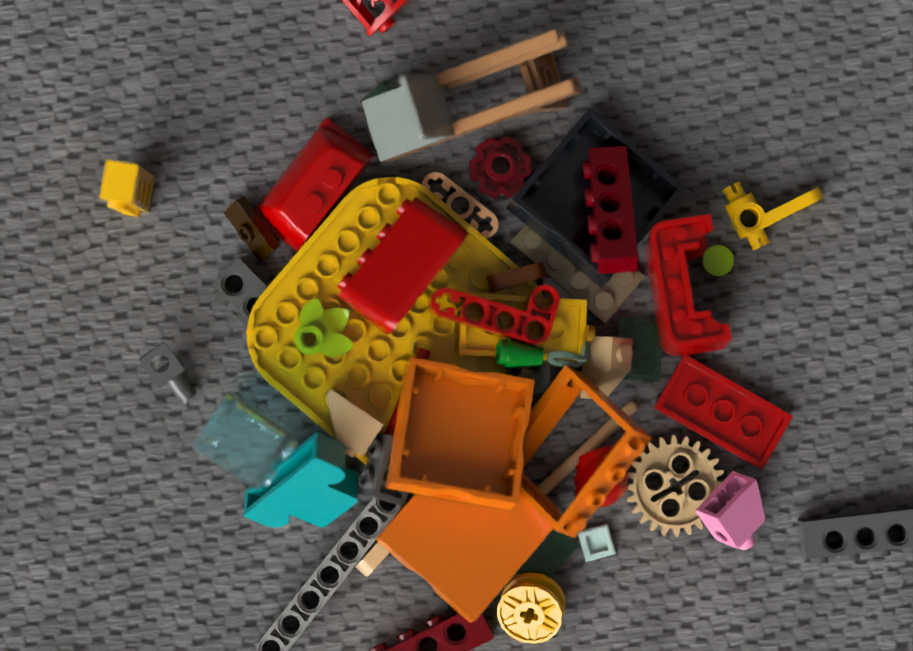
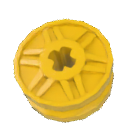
M531 572L516 575L508 581L502 592L497 606V618L502 629L510 637L523 643L537 644L553 637L559 630L566 611V598L562 588L552 578L541 573Z

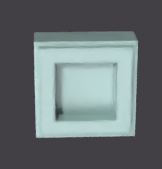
M607 523L584 529L578 533L585 562L616 554Z

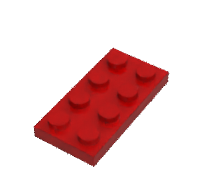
M688 355L682 356L653 407L655 410L760 470H763L793 417L791 414Z

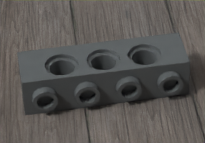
M913 507L797 520L801 557L806 560L810 559V564L828 563L829 557L841 556L842 561L860 559V553L872 552V557L890 556L891 550L903 549L904 554L913 553ZM898 524L902 530L901 536L897 540L891 541L888 537V529L891 525ZM867 527L871 533L870 540L865 544H859L856 537L857 532L861 528ZM837 531L840 536L839 544L829 548L826 545L825 538L829 532Z

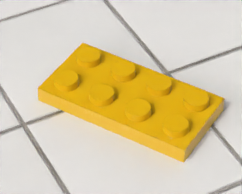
M464 292L520 310H524L527 296ZM536 297V303L539 307L545 309L549 307L550 297ZM559 298V305L548 339L542 343L535 344L538 347H543V360L547 361L548 353L554 351L580 355L586 327L587 300ZM470 303L466 308V314L469 319L473 321L480 319L482 311L479 305ZM501 312L498 314L496 322L499 328L507 330L512 324V319L509 314ZM531 321L528 324V335L533 339L540 337L542 329L539 323ZM460 324L458 355L495 357L498 340L506 339V337ZM556 357V358L562 359V360H567V361H572V362H578L577 360H574V359Z

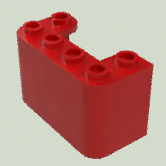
M711 214L659 222L652 228L645 246L660 345L665 353L671 356L723 350L732 340L729 324L716 322L711 315V310L694 312L686 261L699 259L705 253L707 248L706 234L713 231Z

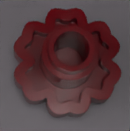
M503 137L499 142L494 138H488L484 143L476 147L477 157L469 161L470 179L474 182H479L478 190L481 194L487 195L494 200L499 198L501 194L506 198H513L525 184L523 179L531 176L532 169L530 166V156L521 154L522 144L520 142L513 141L510 137Z

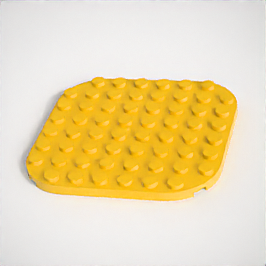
M400 177L377 178L367 181L349 192L257 299L247 323L248 351L254 366L261 376L333 438L334 434L326 393L329 389L384 424L378 434H384L400 396L404 365L410 357L415 358L419 347L431 351L428 358L430 361L456 365L472 372H495L506 375L507 368H503L501 364H496L495 357L458 355L460 324L439 318L431 313L428 307V299L432 293L441 288H450L460 292L528 296L530 291L538 286L534 281L490 292L486 276L519 267L423 185ZM417 197L459 225L469 234L396 328L386 335L337 297L341 292L337 285L348 272L354 275L361 265L356 261L367 247L373 251L380 240L376 236L387 222L393 226L400 216L395 212L404 200L408 198L412 201ZM541 291L537 293L536 297H543ZM446 295L436 299V303L440 304L441 311L447 307H453L457 309L454 315L458 316V309L461 305L460 298L458 304L449 303ZM317 298L323 310L336 307L349 311L347 325L341 333L353 343V347L348 352L337 357H328L320 352L309 355L298 350L294 342V335L301 326L300 312L309 301ZM306 333L304 341L306 344L312 345L315 343L316 337L313 333ZM368 449L363 456L357 453L354 455L365 465L368 460Z

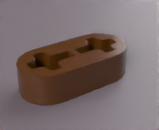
M539 262L486 276L491 292L545 278L547 274L544 262Z

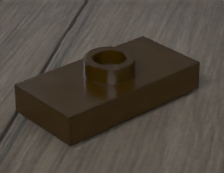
M245 196L237 199L224 212L225 216L237 230L240 239L248 245L260 263L281 246Z

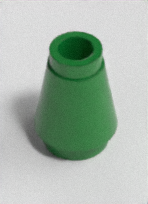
M510 337L498 340L495 361L496 364L503 365V368L542 365L544 357L543 347Z

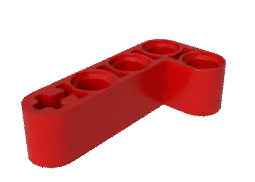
M541 285L531 290L527 296L524 310L450 288L438 289L428 299L429 310L439 318L533 345L548 339L559 305V294L550 285ZM539 291H544L550 296V305L546 309L539 307L536 303V295ZM446 295L447 301L453 304H458L459 298L463 299L458 309V316L454 315L457 309L453 307H447L441 311L440 304L436 303V299ZM470 303H475L481 308L482 315L477 321L467 317L466 308ZM501 312L509 314L512 319V324L507 330H503L497 325L496 319ZM531 321H535L541 326L542 333L538 339L531 338L527 333V326Z

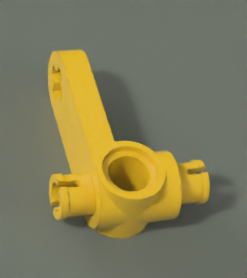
M740 181L722 190L729 202L724 208L731 219V225L738 233L740 239L747 237L752 251L771 242L763 228L824 198L820 188L817 187L765 213L762 207L758 205L752 192L747 195L745 194ZM745 210L751 211L755 216V224L752 227H746L740 221V215Z

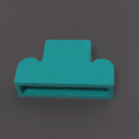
M316 432L245 490L243 517L268 527L277 528L287 525L290 521V515L315 526L326 527L358 502L359 474L345 468V446L337 440Z

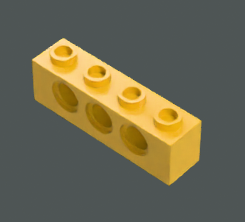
M106 160L100 199L108 202L107 207L117 210V212L128 216L140 217L141 212L149 213L155 176L136 164Z

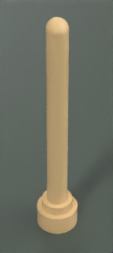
M630 401L621 410L631 417L638 410V405L636 402ZM611 418L537 487L547 495L575 469L579 463V456L597 449L620 425Z

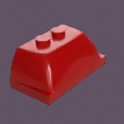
M326 117L256 207L255 211L272 233L298 252L338 206L376 155Z

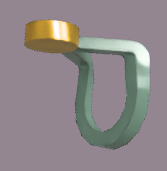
M587 325L585 327L580 355L554 351L548 353L547 362L559 367L567 365L573 369L579 368L591 356L590 346L594 340L595 326ZM556 357L574 359V360H577L578 362H572V361L562 360V359H558V358H556Z

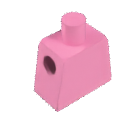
M732 471L696 509L698 516L716 540L742 550L749 549L755 544L753 533L765 520L757 480Z

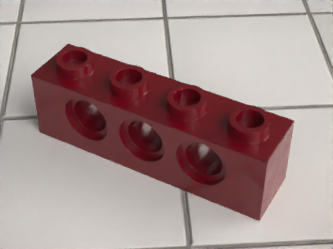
M627 146L589 148L588 160L583 161V178L590 181V188H585L586 207H592L593 215H588L589 234H595V243L590 244L591 262H597L598 274L637 272L638 251ZM602 181H610V182H612V183H611V184H603V183H601V182H602ZM605 208H613V209H615V211H613V212H607V211H605V210H603V209H605ZM609 235H614L618 237V239L610 240L606 237Z
M453 609L454 613L445 618L439 614L425 621L426 627L417 632L411 628L396 636L398 641L389 646L383 642L368 651H422L419 643L425 637H431L436 640L438 646L435 651H470L494 639V635L483 612L475 622L469 623ZM453 623H460L466 631L463 637L453 639L447 633L448 627Z

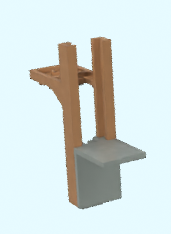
M564 30L547 32L436 75L400 76L401 87L361 101L370 135L380 162L402 158L510 118L536 112H554L570 108L567 98L582 93L583 90L578 76L562 81L553 51L569 46ZM510 67H519L528 92L527 95L459 119L458 115H450L449 109L452 108L450 102H446L445 98L451 96V89Z

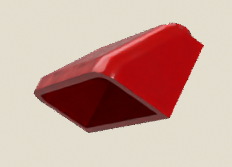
M417 197L412 201L408 198L404 200L395 212L400 216L393 226L387 222L376 236L380 240L373 251L367 247L356 261L361 265L354 275L348 272L337 285L341 290L337 297L386 335L396 328L469 234L459 225Z

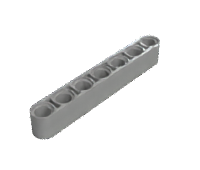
M372 498L261 638L257 645V651H265L264 643L268 640L276 641L280 646V651H288L375 542V539L401 508L400 505H396L393 509H385L380 504V499ZM365 517L374 518L378 523L377 531L371 534L365 533L360 526L361 520ZM347 541L354 542L359 549L358 555L353 558L345 557L341 551L342 544ZM327 566L335 567L339 573L338 580L335 582L325 581L322 577L323 568ZM306 591L316 592L319 596V604L314 607L307 606L302 599L303 593ZM289 615L297 617L300 622L299 629L296 631L287 630L283 625V619Z

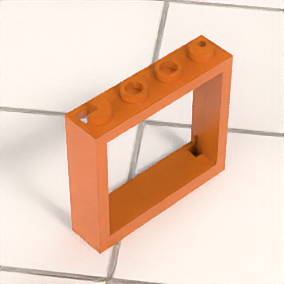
M565 365L530 411L529 424L523 440V468L582 390L626 431L564 514L522 472L519 493L557 532L575 538L585 528L587 521L596 509L605 502L606 496L616 483L622 480L629 466L642 454L651 437L587 376Z

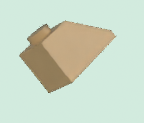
M594 336L593 343L590 346L591 356L589 360L584 361L582 364V373L607 396L610 395L631 370L633 356L632 338ZM581 391L580 398L592 399L586 392Z
M329 389L326 393L334 438L345 446L346 454L353 458L356 453L363 456L384 424Z

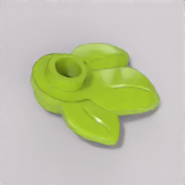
M317 298L305 304L300 312L301 326L294 335V342L298 350L309 355L320 352L328 357H337L348 352L353 347V343L341 333L347 325L349 311L336 307L323 310ZM306 333H313L315 335L316 341L314 344L308 345L305 343L304 336Z

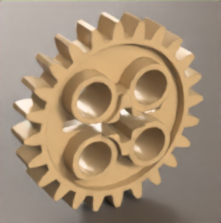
M671 435L669 444H666L662 437H658L659 446L655 447L652 443L648 442L647 448L649 452L647 454L642 452L639 456L641 460L639 462L633 461L631 464L635 471L628 472L629 478L633 479L632 483L628 484V490L633 491V494L628 496L626 501L636 502L637 505L632 508L631 512L633 514L643 513L639 519L641 524L650 519L649 529L651 531H654L660 525L661 534L664 536L669 528H672L675 537L679 536L680 528H684L686 533L691 535V525L695 524L700 530L703 529L701 518L698 516L696 509L722 483L717 481V477L722 475L724 470H714L713 467L718 463L719 459L713 458L708 460L707 457L711 449L706 448L700 452V441H696L692 446H689V439L684 436L681 443L678 444L676 436ZM683 455L688 461L687 469L684 472L676 473L672 468V461L676 456ZM692 471H699L697 476L680 484L679 489L681 491L679 493L669 491L655 502L651 501L653 495L670 487L669 480L671 478L679 481ZM651 472H658L661 476V484L656 489H649L645 484V478ZM700 482L703 485L704 494L701 498L692 499L689 496L688 489L692 483ZM667 499H675L678 504L676 513L671 516H666L662 512V504Z

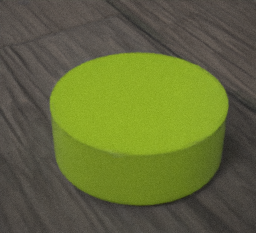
M722 245L708 248L702 256V266L711 276L718 277L727 274L734 264L732 252Z

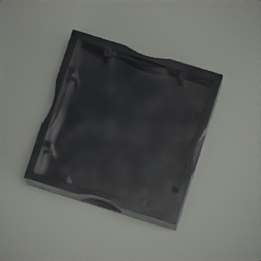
M589 108L563 138L555 151L543 165L539 166L511 199L506 209L602 288L615 273L598 274L597 262H591L590 244L595 243V234H589L588 215H593L592 207H586L585 188H590V181L583 178V161L588 160L589 148L627 146L637 245L686 188L652 159L639 153L619 131ZM602 181L601 183H603V184H611L612 182H610V181ZM605 208V209H603V210H605V211H607V212H613V211H615V209H613V208ZM609 235L606 237L610 240L618 239V237L614 235Z

